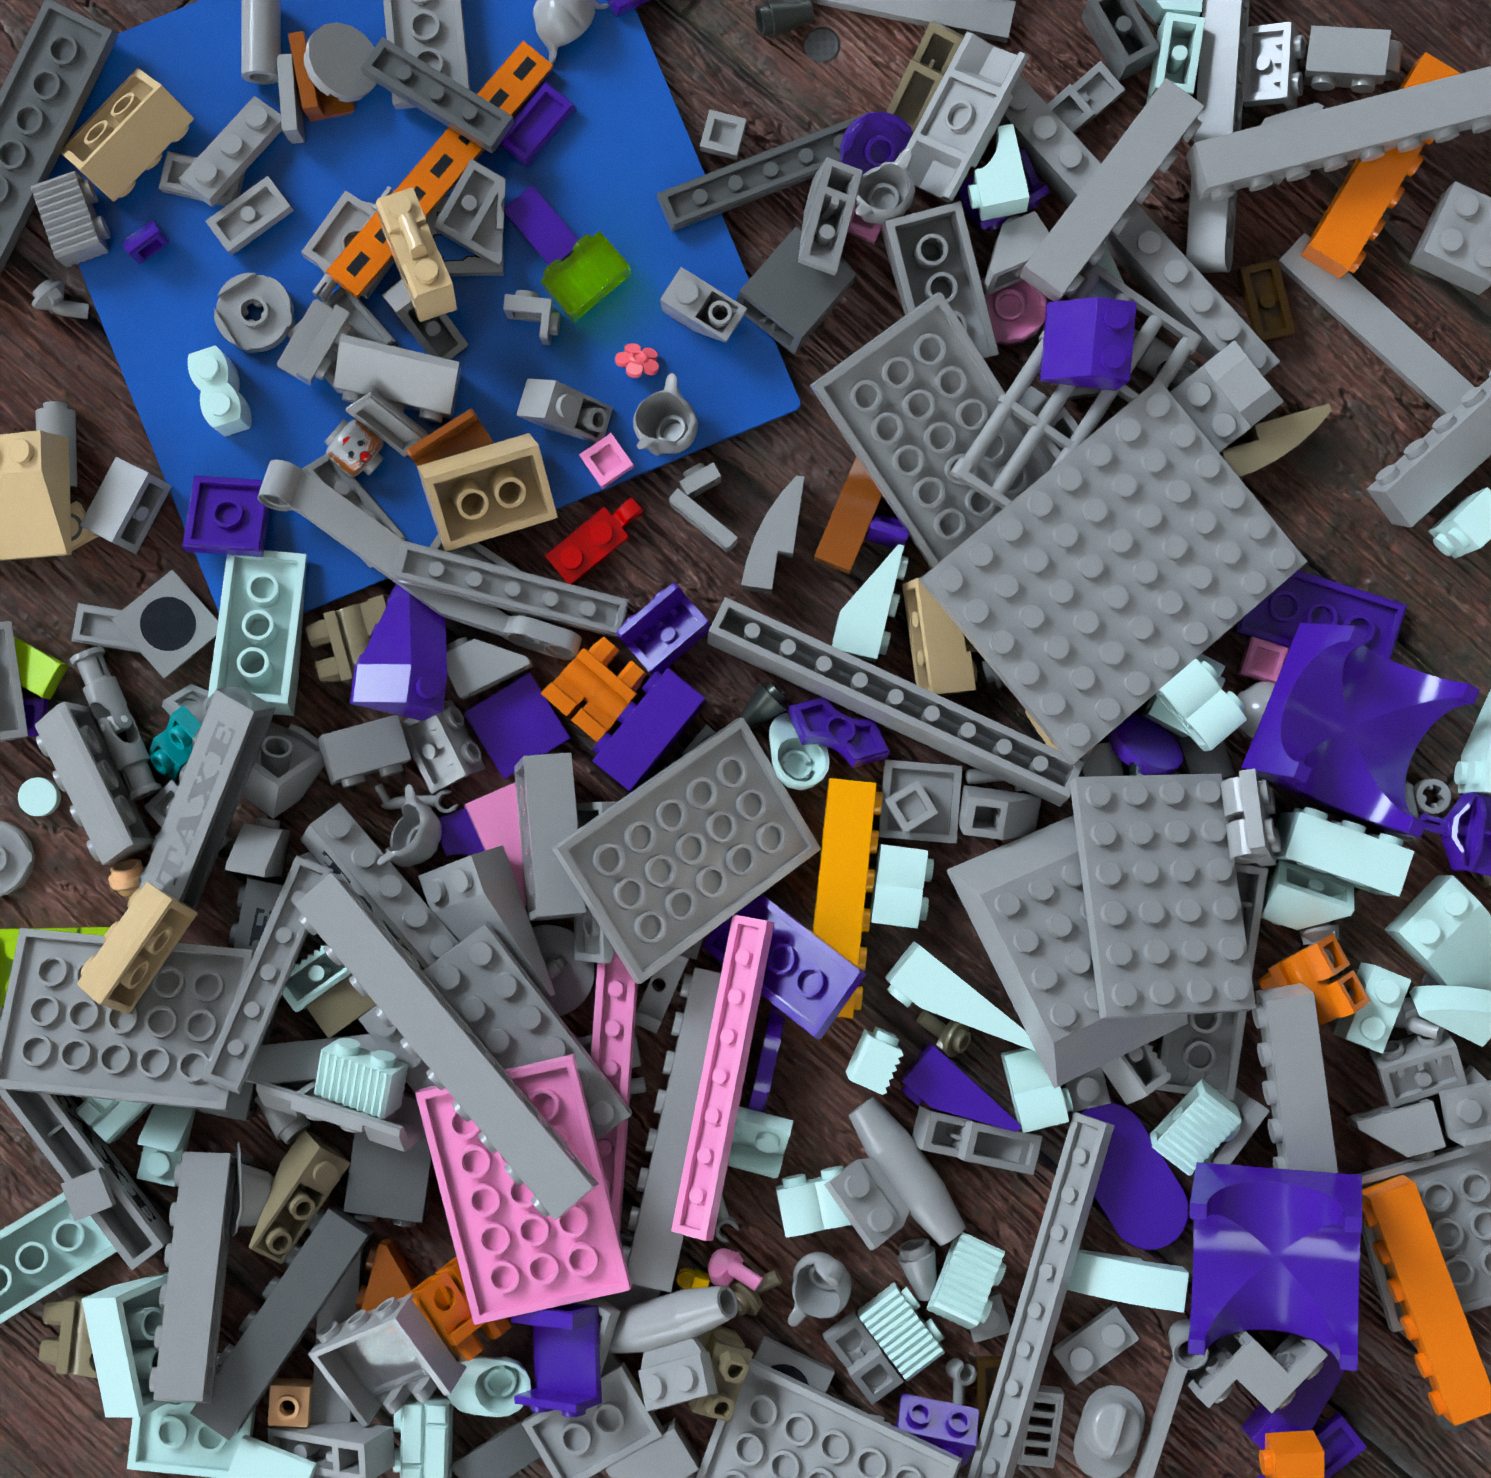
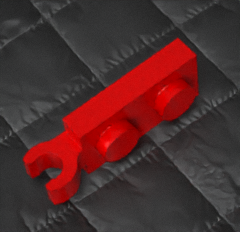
M632 497L623 503L613 515L603 507L547 553L545 557L568 584L574 585L630 539L623 529L638 518L643 511Z

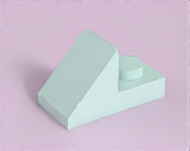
M154 1104L137 1143L144 1146L137 1179L175 1187V1167L178 1162L182 1163V1154L187 1150L196 1108Z

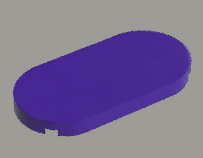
M1116 1103L1080 1110L1078 1113L1115 1125L1094 1195L1115 1231L1127 1243L1141 1249H1158L1175 1241L1184 1230L1188 1220V1201L1182 1187L1162 1155L1152 1148L1150 1136L1141 1121L1129 1109Z

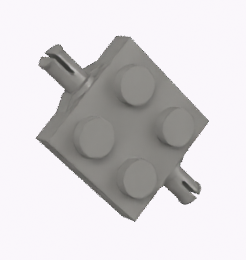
M387 186L381 197L390 195L395 190ZM346 190L301 252L305 259L319 267L324 273L323 278L312 291V294L323 302L327 301V298L338 284L326 274V270L377 212L376 204L361 201ZM394 258L364 291L363 297L368 299L395 262Z

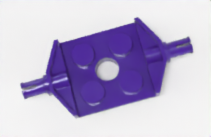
M1475 792L1462 794L1444 819L1425 813L1420 816L1419 820L1426 823L1425 831L1438 833L1442 836L1441 839L1452 871L1465 870L1491 877V796Z

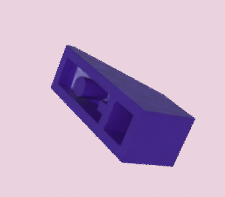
M931 1042L900 1075L901 1080L906 1084L902 1091L918 1106L924 1101L931 1108L1014 1132H1018L1022 1127Z
M1315 1342L1328 1354L1323 1360L1322 1369L1313 1378L1305 1379L1295 1389V1396L1287 1406L1281 1409L1277 1408L1271 1413L1260 1403L1241 1426L1249 1438L1262 1450H1265V1433L1312 1430L1345 1372V1370L1340 1369L1335 1355L1323 1345Z

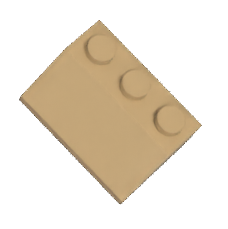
M137 68L67 140L60 153L100 191L115 202L119 197L122 198L132 191L136 184L135 180L145 169L149 170L158 164L162 158V152L171 142H177L184 137L189 129V124L194 118L160 83Z
M530 433L417 466L426 499L445 552L558 518L539 445Z
M146 882L143 888H138L132 894L128 901L127 911L120 921L115 922L108 929L104 937L105 943L97 955L90 957L81 970L82 977L77 982V985L100 1005L126 1014H130L198 914L149 882Z

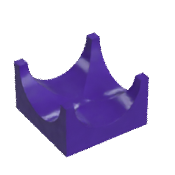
M1300 623L1241 768L1244 770L1255 768L1259 777L1363 826L1420 838L1426 823L1413 816L1407 806L1405 797V780L1412 755L1424 734L1440 717L1456 707L1475 704L1480 689L1468 683L1451 681L1411 669L1373 652L1363 645L1368 632L1357 626Z
M1197 1162L1190 1199V1218L1193 1219L1194 1247L1188 1354L1205 1355L1211 1343L1231 1333L1247 1330H1275L1309 1338L1331 1351L1337 1358L1340 1369L1357 1371L1362 1175Z

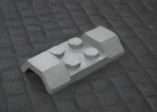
M967 31L906 149H911L913 154L909 172L914 179V186L948 203L953 201L970 167L976 168L1014 96L1010 92L1029 58L1027 54L1019 52L1017 55L989 44Z
M1236 340L1170 391V394L1218 452H1221L1284 402Z
M261 1080L256 1086V1091L263 1106L297 1117L305 1114L310 1120L331 1122L340 1125L341 1129L347 1132L362 1133L365 1131L369 1141L403 1152L414 1146L425 1135L416 1095L403 1092L402 1105L398 1110L385 1119H379L378 1116L365 1114L363 1111H357L356 1108L351 1109L349 1106H343L342 1103H336L335 1101H329L328 1098L315 1096L316 1080L287 1083L279 1086Z

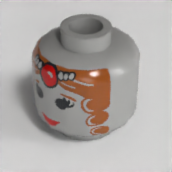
M343 419L324 441L328 445L326 457L350 477L358 476L362 471L369 476L384 459L379 454L383 446V440L357 419H353L350 422Z

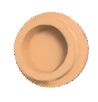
M129 859L112 865L110 867L111 875L108 878L110 887L118 891L121 896L130 899L140 886L139 877L145 868L142 865V861Z

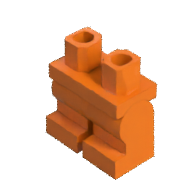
M605 637L596 642L589 650L583 648L561 674L540 693L568 717H572L578 708L586 702L587 704L577 712L571 721L597 743L605 733H610L618 723L617 719L624 709L640 696L636 691L641 687L648 675L632 660L618 676L607 666L620 650Z
M1333 933L1268 968L1269 972L1260 978L1258 982L1262 990L1303 983L1314 993L1318 1026L1336 1018H1343L1354 1014L1371 1002L1354 970L1329 981L1328 978L1350 965ZM1324 948L1332 953L1334 964L1330 961ZM1344 984L1348 985L1352 989L1354 994L1353 1001L1349 993L1347 992Z
M456 1256L436 1271V1275L428 1277L406 1295L413 1293L414 1298L412 1301L445 1346L450 1347L461 1362L472 1360L484 1349L474 1333L479 1327H482L489 1340L503 1335L512 1326L508 1318L474 1325Z

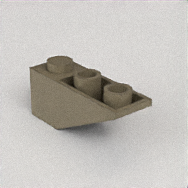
M305 1129L302 1130L280 1163L268 1201L262 1210L249 1244L251 1250L280 1264L284 1262L350 1165V1162L333 1144Z

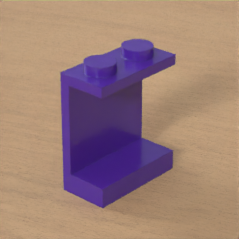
M571 1303L511 1317L512 1323L533 1325L535 1388L515 1395V1404L531 1406V1411L541 1413L560 1410L564 1417H579L586 1414V1409L602 1403L599 1314L597 1305Z

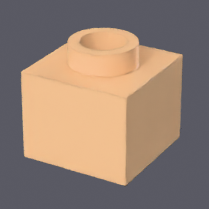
M277 1377L272 1382L269 1395L268 1426H309L311 1423L313 1379ZM289 1400L293 1402L295 1410H284L283 1401Z

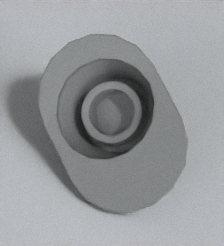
M237 1142V1187L231 1225L232 1237L236 1235L240 1227L257 1226L275 1179L268 1171L241 1163L240 1142Z
M1108 1385L1097 1389L1088 1397L1082 1411L1073 1445L1076 1463L1085 1474L1093 1478H1116L1130 1468L1137 1453L1145 1422L1142 1404L1133 1392L1122 1386Z

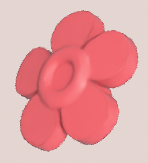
M627 344L624 347V352H619L615 356L616 365L626 367V374L632 378H639L642 375V370L647 375H655L659 370V364L656 362L658 353L649 347L641 351V347L638 344Z

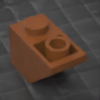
M385 1237L378 1247L372 1246L366 1263V1269L371 1270L368 1285L362 1284L355 1308L365 1309L367 1312L371 1311L388 1298L394 1297L397 1300L404 1297L419 1285L394 1239ZM393 1326L385 1328L397 1332Z

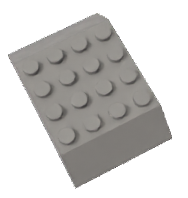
M1074 815L947 870L1054 1088L1188 1024L1187 1014L1100 1019Z

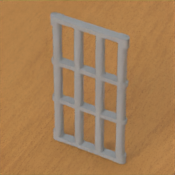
M1088 263L1080 274L1085 280L1075 294L1067 300L1087 298L1097 282H1099L1117 295L1115 299L1137 302L1136 308L1149 317L1133 341L1131 372L1161 326L1181 339L1153 381L1155 382L1159 379L1167 389L1187 357L1194 354L1203 340L1202 337L1110 275L1098 264L1094 267ZM1042 331L1038 338L1040 340L1039 344L1006 394L1001 395L997 400V408L965 457H960L950 472L956 479L970 486L1002 509L1012 502L1005 495L1043 436H1046L1063 449L1054 462V466L1093 433L1117 395L1127 402H1131L1139 395L1126 385H1123L1117 391L1102 389L1071 438L1069 439L1051 427V424L1076 386L1059 384L1038 417L1018 404L1041 369L1044 331ZM1012 414L1030 426V429L991 487L972 473Z

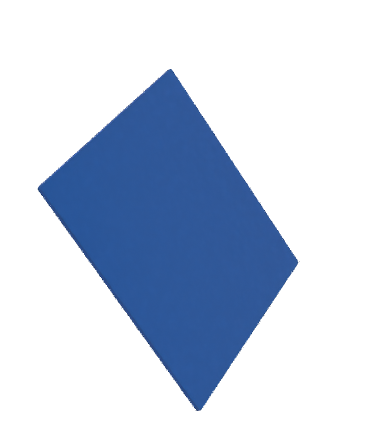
M199 0L118 33V38L68 137L69 139L137 68L160 83L194 118L189 124V129L184 137L177 142L169 144L162 152V158L158 164L149 170L145 169L135 180L136 184L132 191L126 196L119 197L113 202L92 183L98 197V202L93 204L97 217L102 216L111 235V238L105 240L109 252L78 264L165 481L172 485L170 493L184 528L186 527L194 475L263 480L271 460L287 461L302 469L326 454L328 445L324 441L343 419L348 422L355 419L345 411L353 403L342 400V394L337 393L325 377L322 380L315 378L312 385L309 386L277 366L279 358L291 339L289 336L275 348L256 353H247L227 341L218 330L214 319V308L216 309L218 294L221 288L231 278L243 273H256L257 275L276 279L292 299L296 325L303 319L312 301L318 299L312 294V291L324 276L322 270L305 259L301 252L345 190L361 201L376 204L377 199L381 197L387 186L391 187L392 190H396L449 128L417 107L395 109L392 102V92L379 84H376L375 88L362 99L353 101L355 112L352 114L310 122L303 110L305 143L292 144L284 132L281 131L246 169L240 193L242 195L262 179L269 176L294 211L231 256L205 222L225 206L215 204L211 207L204 201L163 193L159 189L167 151L198 158L254 96L281 114L279 83L268 85L254 84L243 80L241 77V0ZM279 0L281 2V54H292L288 34L304 31L307 39H309L324 24L336 22L354 27L363 33L374 47L377 46L382 37L387 39L383 0ZM462 0L470 89L472 92L478 94L522 41H525L549 61V51L536 32L532 12L536 0ZM596 0L600 4H609L607 0ZM610 5L608 8L595 10V16L589 28L576 40L558 47L552 72L513 116V119L545 81L575 105L576 111L528 168L501 146H498L493 154L484 150L476 160L479 164L505 178L504 207L533 185L578 238L582 248L552 271L504 214V276L450 277L453 283L457 310L446 314L469 344L450 359L460 362L462 374L452 420L472 408L494 443L530 433L539 445L556 510L797 411L800 407L799 397L774 338L747 317L743 316L727 343L694 332L662 312L660 299L680 267L735 301L739 291L748 282L749 278L722 214L671 233L659 205L657 193L703 176L705 173L635 8L616 17ZM60 154L48 178L50 180L76 171L84 181L89 179L62 154ZM455 186L449 191V193L445 197H450ZM154 220L169 239V244L143 263L138 264L126 252L122 242L146 223ZM394 262L371 296L366 299L361 295L359 300L396 341L395 347L426 354L382 296L383 293L402 280L397 265ZM337 284V286L335 287V289L332 291V293H331L330 295H332V294H333L337 289H339L341 286H340L339 284ZM517 290H528L538 293L539 298L552 299L555 312H560V329L558 336L552 335L551 346L543 345L540 340L541 322L507 319L503 310L505 294L515 295ZM250 304L247 307L249 314L245 316L246 321L253 319L256 322L262 318L263 306L257 308L254 304ZM632 343L638 344L641 347V351L644 348H652L658 353L656 362L659 364V370L655 375H647L642 370V375L639 378L629 377L626 374V367L616 365V354L624 352V347ZM214 345L234 363L240 380L239 393L247 401L252 417L250 429L226 437L210 426L204 418L200 406L201 391L193 383L188 370L189 354ZM673 373L677 377L678 388L681 394L693 407V411L697 415L698 431L694 442L685 451L657 456L650 453L647 449H638L636 446L639 439L633 429V418L638 405L649 395L664 390L667 375ZM527 378L556 380L613 407L605 437L612 433L633 463L634 468L602 489L579 456V454L595 443L545 429L516 416ZM404 409V414L426 430L428 435L452 421L451 419L443 418L442 423L430 422L420 419V412ZM383 440V446L379 454L384 459L369 476L362 471L354 478L406 537L405 541L430 547L438 535V531L426 499L418 468L409 455L404 457ZM270 509L264 550L307 554L303 614L389 579L374 567L369 568L359 556L298 512ZM195 553L219 612L227 555Z

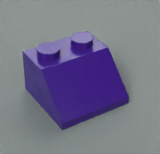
M1103 297L1048 302L1046 304L1040 382L1117 391L1129 382L1137 302Z

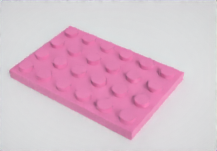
M575 1054L505 1069L507 1074L599 1183L564 1216L557 1220H554L551 1215L547 1218L544 1217L536 1209L531 1201L534 1194L524 1183L520 1186L508 1175L504 1168L508 1163L498 1151L493 1154L484 1146L478 1137L481 1130L472 1119L467 1122L456 1112L452 1106L455 1099L446 1088L440 1090L436 1086L418 1089L415 1093L474 1325L625 1292L631 1289L632 1284Z

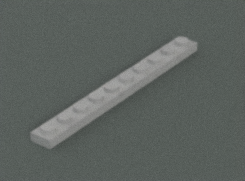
M1073 1112L967 1478H1013L1115 1126L1113 1124L1082 1113Z

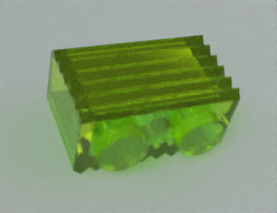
M601 231L597 232L593 237L590 234L583 236L573 246L574 252L571 256L567 257L565 261L561 259L553 261L543 272L545 276L541 279L543 289L572 323H575L632 275L630 265Z

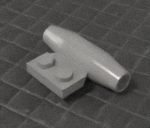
M874 1097L848 1114L869 1158L853 1161L827 1181L824 1186L869 1250L876 1249L905 1226L904 1223L908 1214L940 1246L945 1245L962 1233L966 1226L944 1182L923 1152L917 1148L915 1141L908 1131Z
M728 1286L691 1288L634 1304L620 1312L608 1354L643 1352L641 1370L638 1373L646 1412L718 1393L710 1352L705 1350L697 1337L734 1318L738 1311L737 1298Z

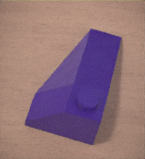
M395 584L387 600V607L380 621L375 624L370 634L372 637L364 653L360 654L355 664L350 704L424 721L443 712L447 680L445 617L440 616L402 587Z

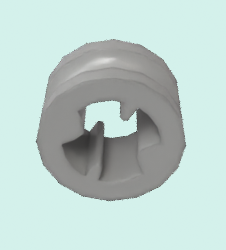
M1437 779L1422 780L1413 787L1417 811L1425 814H1436L1444 811L1449 806L1451 792L1443 781ZM1434 787L1436 789L1434 796L1439 799L1438 803H1429L1427 806L1425 804L1427 797L1422 793L1424 789L1432 790Z

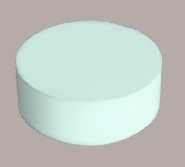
M31 778L22 784L18 792L20 807L24 812L32 816L52 814L58 808L61 801L59 787L55 782L47 778Z

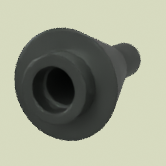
M760 681L741 712L740 718L745 719L750 729L755 728L787 710L786 705L783 703L787 696L773 682L766 685Z

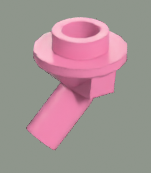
M727 1248L717 1249L712 1254L708 1264L709 1278L714 1286L729 1287L736 1279L753 1291H756L763 1277L743 1265L744 1260L739 1252H734Z

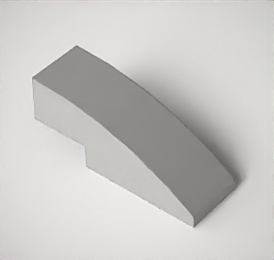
M797 475L781 492L767 512L749 551L741 590L772 594L777 556L793 557L804 476Z
M920 1105L912 1134L917 1148L923 1151L958 1157L967 1162L1034 1175L1043 1138L1034 1133H1023L1021 1130L1014 1132Z

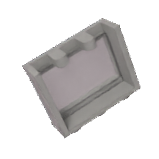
M413 1293L397 1300L394 1297L388 1298L376 1309L368 1312L365 1309L360 1310L347 1321L340 1324L336 1321L329 1323L317 1334L318 1341L308 1354L362 1427L370 1424L382 1404L390 1414L399 1411L411 1393H413L419 1403L429 1399L437 1386L444 1396L451 1394L467 1368L456 1361L412 1301L414 1298Z

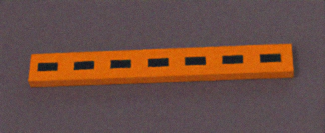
M522 41L477 95L514 116L552 72L553 64L525 41ZM448 128L393 193L413 187L427 219L459 181L471 159L476 161L485 149ZM378 211L326 270V274L357 300L393 259L380 225Z

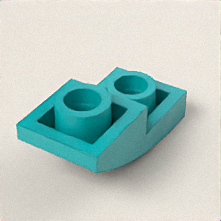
M184 705L171 714L166 730L153 739L148 753L153 766L160 773L167 774L174 781L179 779L180 771L188 762L194 747L192 744L193 738L202 726Z

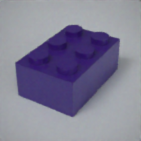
M668 668L663 674L656 671L642 688L646 693L644 698L638 705L631 702L617 719L622 724L613 736L608 732L605 733L592 750L597 754L592 761L630 792L641 785L706 704V700L701 694Z

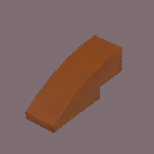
M857 456L813 559L848 575L882 497L881 492Z

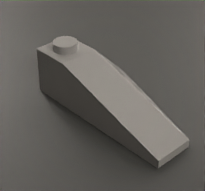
M190 684L163 700L162 707L171 716L174 711L184 705L202 724L207 713L208 690ZM270 722L242 796L272 819L300 801L325 765L318 739L303 728L293 724L289 728H285Z

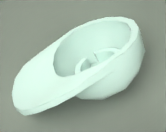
M783 713L776 717L769 729V742L772 757L771 765L778 779L786 787L796 790L814 787L824 779L829 770L827 746L819 744L802 745L788 714Z
M476 1356L470 1361H457L467 1368L451 1394L447 1396L451 1404L459 1411L473 1415L503 1417L519 1411L524 1406L515 1404L514 1396L531 1390V1381L528 1372L519 1361L507 1356L494 1358Z

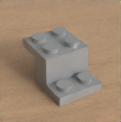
M1240 1331L1215 1340L1208 1347L1209 1355L1206 1363L1198 1369L1188 1370L1184 1381L1193 1393L1209 1408L1214 1402L1220 1403L1227 1398L1233 1389L1231 1384L1237 1379L1273 1413L1277 1408H1284L1292 1401L1296 1393L1295 1389L1305 1379L1309 1380L1319 1373L1324 1364L1323 1360L1328 1354L1313 1340L1293 1333H1288L1268 1353L1246 1331Z

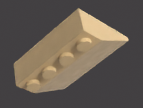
M42 430L1 434L0 561L72 555L69 438Z

